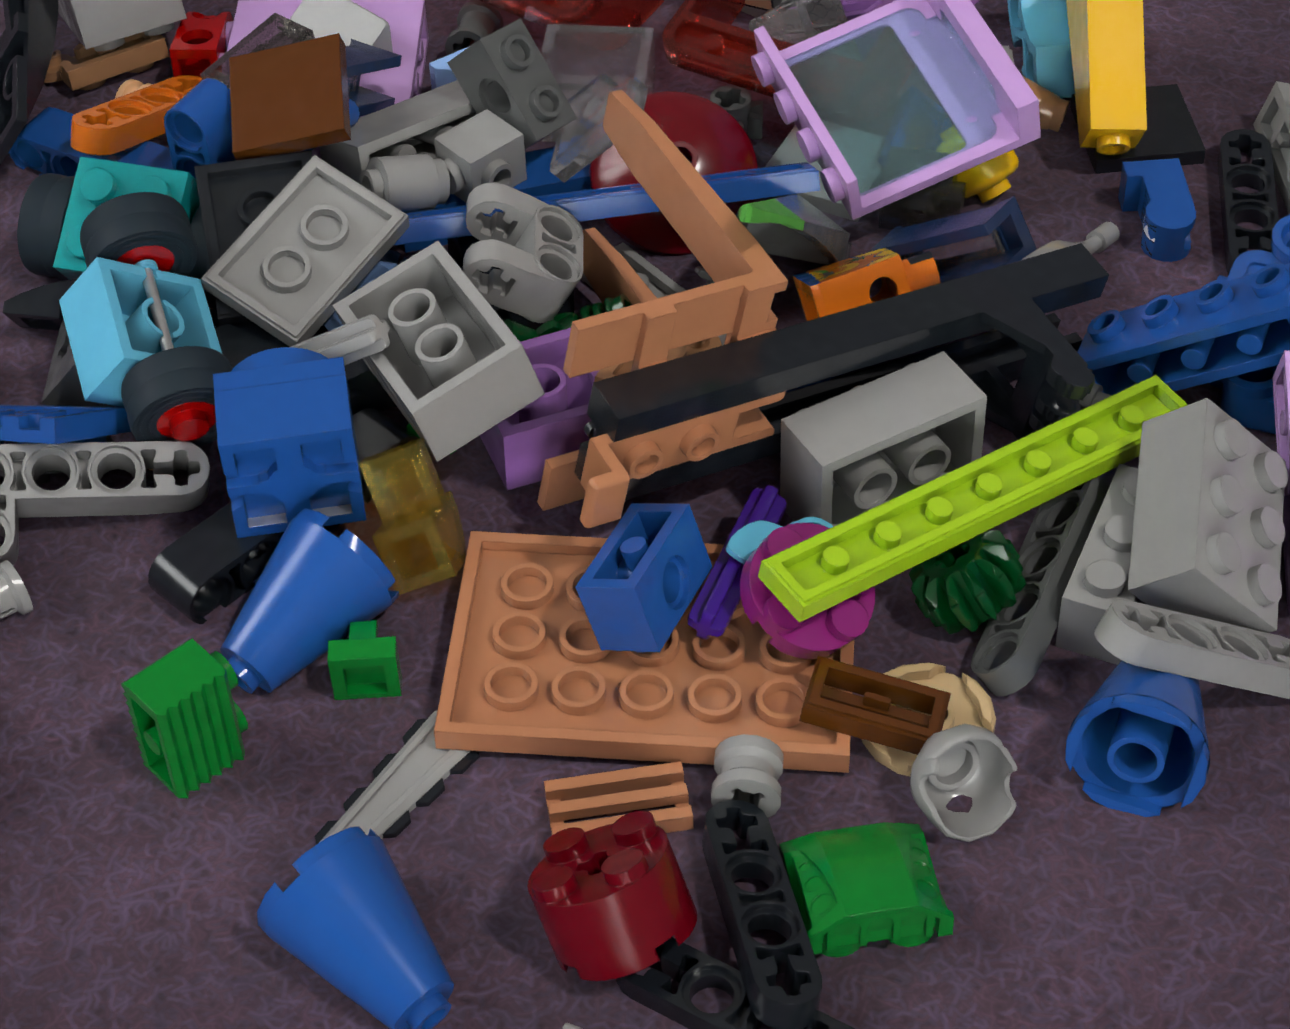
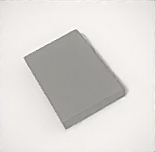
M314 155L201 278L203 289L291 347L310 339L335 311L332 305L347 297L410 227L409 215Z

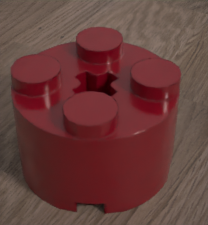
M640 810L628 813L613 824L601 826L585 833L581 828H567L553 834L544 842L543 850L546 857L534 868L529 877L527 887L559 966L566 973L568 966L576 968L579 978L582 980L605 981L628 976L660 961L655 948L666 942L673 935L679 947L692 933L697 922L696 907L667 834L656 824L653 814L649 811Z

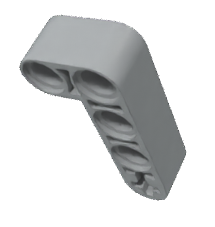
M185 441L0 444V475L4 478L0 485V535L5 539L0 547V563L8 560L14 565L17 561L19 554V518L148 515L193 510L201 505L208 496L210 465L207 455L200 447ZM115 469L125 470L134 477L131 484L120 489L108 488L102 484L100 479L105 473ZM146 469H153L154 488H146ZM53 470L61 471L70 478L65 486L52 491L44 490L36 484L40 475ZM186 470L188 485H175L174 471Z

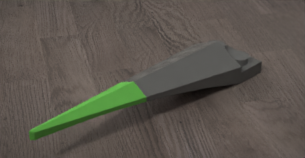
M799 194L742 205L736 211V217L755 237L767 254L824 265L850 258L852 243L848 242L850 234Z

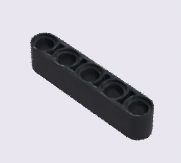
M365 408L353 415L364 501L367 504L397 482L394 478L407 468L416 469L423 455V444L420 438L375 408ZM230 502L158 554L151 565L148 583L153 591L193 622L204 624L207 620L203 617L220 605L226 608L255 586L253 581L263 572L284 532L237 538ZM339 524L322 526V528L331 531Z

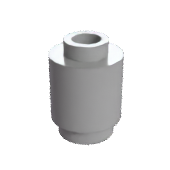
M427 153L373 157L368 162L366 170L361 172L359 184L404 213L434 209L436 205L446 203L450 194V176L445 162L441 158H432Z

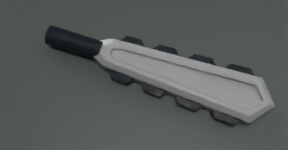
M434 711L428 719H418L402 737L404 746L398 753L387 754L373 770V782L368 787L357 788L344 802L345 814L339 820L328 821L315 835L316 844L340 831L360 826L367 836L371 828L381 839L396 838L411 824L409 813L416 807L429 806L445 791L443 781L449 775L463 774L480 757L479 751L436 749L434 727L437 711Z

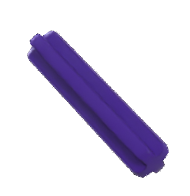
M767 485L765 489L755 488L747 499L687 616L688 625L697 630L696 636L707 640L710 636L720 637L725 632L741 600L740 578L744 564L726 552V545L739 529L749 523L764 520L779 524L787 507L786 499L777 494L778 488Z

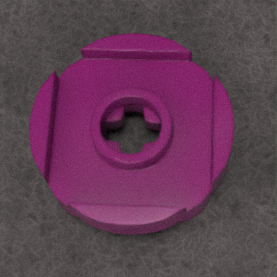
M793 523L773 530L746 560L740 578L741 601L751 623L759 622L763 630L773 637L768 642L776 649L787 655L803 659H817L818 656L828 657L854 641L867 629L875 605V586L799 623L758 578L762 560L830 529L814 523Z

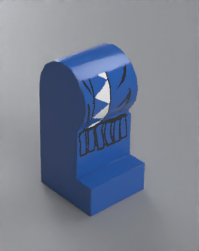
M1179 158L1123 162L1118 199L1122 212L1138 211L1143 225L1141 237L1142 250L1146 255L1158 261L1173 262L1183 259L1191 251L1190 232L1196 221V209Z

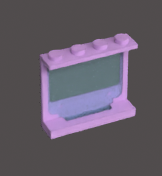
M896 0L781 51L778 50L764 26L753 30L758 53L751 56V61L763 87L772 85L776 92L773 94L774 101L782 120L786 125L792 122L795 123L799 130L796 132L803 155L809 163L818 161L822 168L820 171L821 181L828 197L833 203L841 200L852 220L1041 138L1038 98L971 0Z

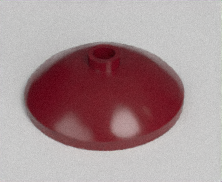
M677 91L652 93L633 100L656 122L700 175L758 168L756 155L748 135L736 119L716 103L698 95ZM602 128L595 142L590 160L591 189L639 183ZM755 199L725 204L736 214V211L742 205L753 203ZM661 211L604 218L621 238L641 250L659 255L693 254Z

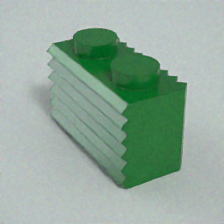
M191 638L121 683L125 691L123 694L128 700L126 704L130 709L128 712L132 717L131 722L135 726L133 728L137 734L135 738L140 744L138 747L142 752L140 755L144 760L143 764L178 798H188L189 791H199L201 783H211L212 775H222L223 768H233L234 760H244L245 750L241 733L248 729V722L231 694V690L238 686L237 675L221 653L214 651L209 654Z

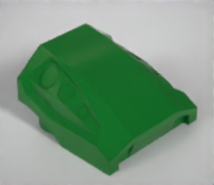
M882 822L813 832L779 844L780 855L814 955L823 954L829 957H844L854 953L861 946H867L868 942L889 940L896 945L904 947L918 946L927 942L933 936L935 930L938 937L953 935L954 915L947 908L940 892L926 839L919 824Z

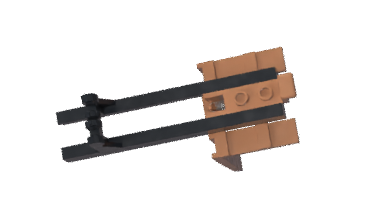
M623 90L609 92L603 120L604 131L631 173L715 283L657 298L626 259L595 227L583 230V273L599 299L604 304L605 298L611 297L613 299L620 294H624L632 305L572 321L563 370L569 378L632 360L633 364L631 372L593 382L587 415L591 421L584 426V432L590 440L582 442L579 450L545 460L537 500L543 511L584 499L580 521L585 528H593L621 518L626 500L781 453V419L943 351L987 395L985 418L1009 430L1018 440L1081 410L1082 405L1079 404V400L1083 401L1086 395L1090 394L1095 383V374H1092V369L1087 368L1088 364L1077 353L1083 340L1076 332L1063 336L1058 330L1061 320L1055 313L1045 315V313L1101 297L1109 274L1082 243L777 330L775 327L778 318L771 310L774 294L786 290L787 278L755 237L739 221L736 215L656 122ZM996 329L995 331H991V332H988V333H985V334H981V335H978V336H975V337H971V338H968V339H965V340H961V341H958V342H954V343H951V344H948V345H944V346H941V347H938V348H934V349H931V350H928V351H924V352H921V353H918V354H914V355H911V356H908V357H904V358H901V359H898V360H894V361H891V362H888V363H884V364H881V365H878V366H874V367H871V368H868V369H864V370H861V371H857V372H854V373H851V374H847V375H844V376H841V377H837V378H834V379H831V380H827V381H824V382H821V383H817V384H814V385H811V386H807V387H804V388L797 389V390H794V391H791V392H787V393H786L787 390H791V389H794V388H798V387H801V386H804V385H808V384H811V383H814V382H818V381H821V380H824V379H828V378H831V377H834V376H838V375H841V374H844V373H848V372H851V371H854V370H858V369H861V368H865V367H868V366H871V365H875V364H878V363H881V362H885V361H888V360H891V359H895V358H898V357H901V356H905V355H908V354H911V353H915V352H918V351H921V350H925V349H928V348H932V347H935V346H938V345H942V344H945V343H948V342H952V341H955V340H958V339H962V338H965V337H968V336H972V335H975V334H978V333H982V332H985V331H988V330ZM726 334L723 346L674 360H667L668 351L671 349ZM1018 379L1015 388H1013L1009 381Z

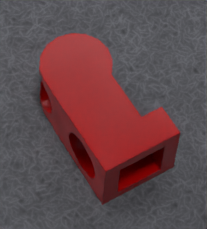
M187 12V19L181 20L169 48L173 76L189 75L220 81L218 58L220 53H227L225 28L227 21H233L231 12H221L219 15Z

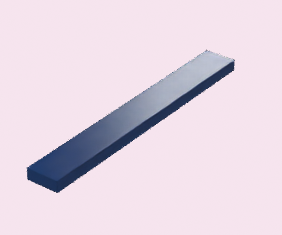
M807 162L701 175L724 203L821 191L819 170ZM640 183L534 196L549 205L558 206L568 211L578 222L660 211ZM466 205L405 213L409 215L410 227L394 245L471 236L466 225ZM495 208L492 213H490V214H484V213H483V215L488 216V217H492L494 213H496V212H502V213H503V211L500 210V209H496V208Z

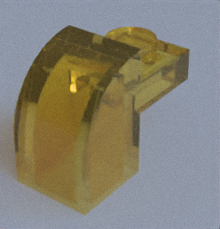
M420 438L364 458L359 463V466L382 520V525L373 534L372 538L382 562L396 580L392 585L393 590L399 591V595L456 576L465 561V539L462 523L451 491L444 492L424 439Z

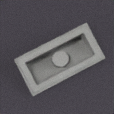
M303 0L281 30L282 37L292 43L339 33L345 46H349L351 39L393 52L389 23L351 0Z

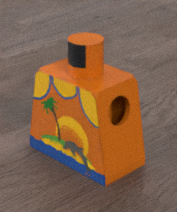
M886 248L793 275L806 321L941 283L936 262L930 251L901 260L898 253ZM881 278L882 285L880 291L875 296L870 297L872 283L876 279Z

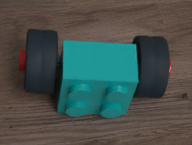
M80 156L75 177L53 173L39 175L27 189L19 213L17 240L22 263L28 271L36 275L66 280L78 279L87 269L80 243L81 226L86 217L96 207L115 197L136 192H155L174 198L185 209L197 245V261L187 276L201 279L210 269L197 181L189 172L82 156ZM204 290L207 302L215 303V296Z

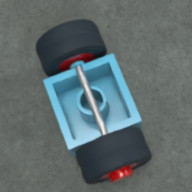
M155 192L130 193L108 200L96 207L86 217L81 226L80 243L87 269L59 300L84 400L125 407L130 430L138 442L185 441L191 442L198 447L217 440L213 374L230 372L233 367L222 354L201 279L187 276L197 261V245L188 215L177 200Z

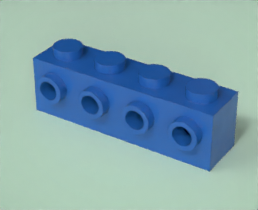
M1282 263L1270 264L1260 269L1257 273L1229 281L1225 279L1214 280L1204 285L1201 289L1173 297L1171 295H1161L1152 299L1147 304L1120 312L1117 310L1103 312L1091 320L1077 353L1088 364L1087 368L1092 369V374H1095V383L1102 385L1103 393L1111 396L1154 375H1157L1173 391H1178L1276 366L1279 364L1284 350L1290 351V263L1285 265Z

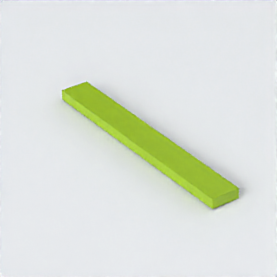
M1154 375L762 560L758 578L800 623L1118 467L1119 464H1124L1139 457L1142 422L1188 404L1157 375Z

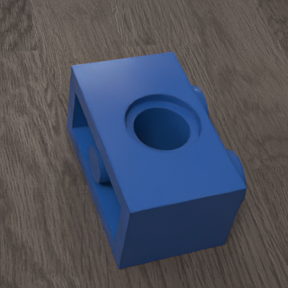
M631 503L575 586L601 650L634 651L637 653L660 652L713 566L690 504Z

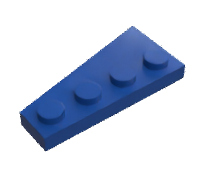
M0 405V444H5V441L17 442V444L107 442L106 436L131 432L125 407Z

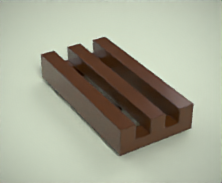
M818 656L799 721L918 755L926 740L934 733L942 731L951 693ZM824 684H825V685H828V686L835 687V688L843 689V690H846V691H850V692H853V693H857V694H860V695H864V697L858 696V695H855V694H851V693H848V692H844V691H841V690H837V689H834V688L826 687V686H824ZM892 703V704H895V705H899V706L906 707V708H909V709H913V710H916V711H920V712H923V713L931 714V716L925 715V714H921V713H918V712H914V711H911V710H907V709H904V708H900V707H897V706H893V705H890V704Z

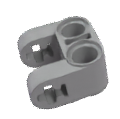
M493 182L475 187L469 193L467 199L466 225L471 235L480 241L472 244L466 250L463 258V272L489 304L519 314L533 322L545 323L553 320L583 275L584 234L582 226L572 214L561 207L549 205L510 186ZM495 208H496V209H500V210L503 211V213H502V212H496V213H494L492 217H488V216L483 215V213H484V214H490V213H492ZM492 266L500 268L493 269L489 274L482 273L489 271Z

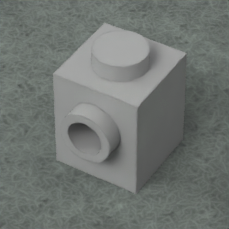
M488 109L434 138L436 158H441L449 171L450 194L456 195L465 203H467L469 193L475 187L484 183L496 182L513 188L527 180L524 134Z

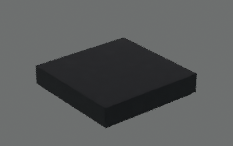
M1177 84L1146 87L1147 131L1136 148H1130L1128 152L1117 155L1100 154L1096 151V148H1086L1095 174L1122 171L1123 162L1179 158L1181 166L1204 163L1206 149ZM1072 94L1070 108L1078 126L1075 94Z

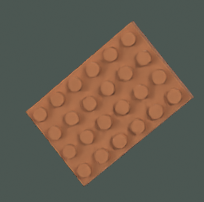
M482 531L470 532L434 727L436 749L655 762L681 761L682 763L714 765L715 749L720 742L732 736L745 734L758 735L770 739L777 744L784 754L783 769L849 773L851 736L799 721L817 659L797 658L776 649L768 642L773 637L763 630L759 622L751 623L744 611L741 600L725 632L720 637L710 636L707 640L696 636L697 630L688 625L687 616L707 577L660 652L637 653L634 651L601 650L575 586L608 538ZM704 543L712 566H714L724 544ZM854 641L825 658L853 665ZM824 684V686H826V687L834 688V689L841 690V691L848 692V693H851V694H852V692H850V691H846V690H843V689L835 688V687L828 686V685H825V684Z

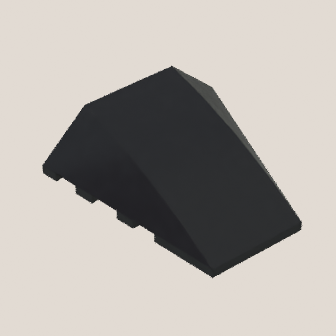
M3 0L6 29L0 37V165L27 123L42 90L54 49L59 0Z

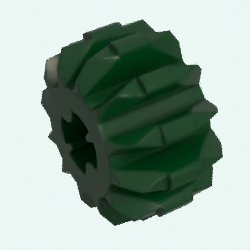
M990 529L912 568L909 576L913 583L911 590L916 597L915 603L925 618H930L935 627L942 626L949 634L957 633L964 627L968 628L971 632L976 631L982 622L988 619L997 621V613L1003 608L1013 607L1017 603L1015 594L1020 592L1027 584L1022 574L1023 567L1018 560L1020 555L1011 541L1005 539L1000 530L991 531Z

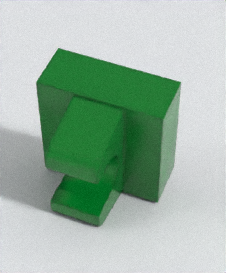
M377 620L350 622L349 639L328 641L327 662L334 700L402 696V674L396 636L378 637Z

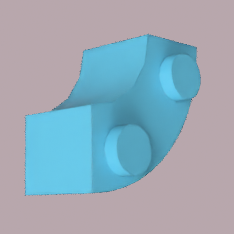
M1007 0L1013 46H1023V66L1021 70L1023 76L1057 94L1060 98H1071V95L1075 94L1066 0Z

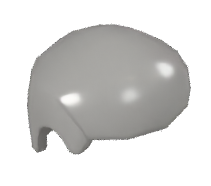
M962 724L934 733L926 740L912 765L910 774L911 794L927 819L946 837L971 842L993 835L1012 816L1016 808V802L1010 792L1009 782L1011 773L1017 771L1018 768L1008 749L1003 746L1002 741L993 732L983 727ZM958 795L972 798V807L969 813L953 812L948 810L946 805L952 798Z

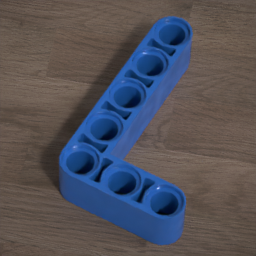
M206 78L201 80L170 108L164 116V127L169 148L151 141H145L111 155L81 153L70 146L72 116L74 114L48 107L24 126L9 150L10 157L17 167L23 170L29 167L42 172L39 175L53 173L75 177L79 159L82 156L189 172L196 179L194 166L236 161L232 153L230 89L216 79Z

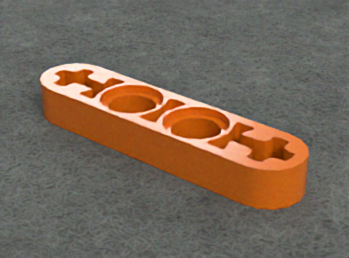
M189 75L172 77L78 112L72 116L70 146L74 150L85 154L111 155L166 133L164 116L167 111L201 80L206 78Z

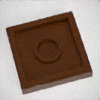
M339 33L229 58L232 153L237 160L293 153L351 140L346 46Z

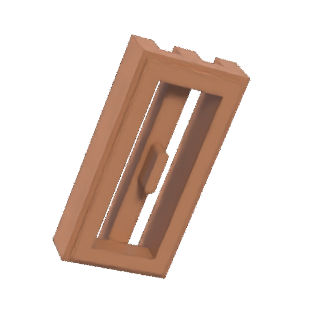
M681 761L544 781L552 835L572 827L581 828L585 833L601 826L613 824L624 815L564 823L565 820L599 815L630 813L633 810L674 805L675 807L649 811L653 814L655 822L666 833L694 829L691 805H689L688 789L686 783H684V771Z

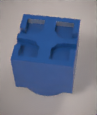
M273 348L245 358L230 372L213 374L218 450L223 473L226 476L227 492L231 500L237 538L285 532L291 519L305 508L321 512L330 517L323 526L367 520L357 441L343 357L327 358L320 353L303 348Z

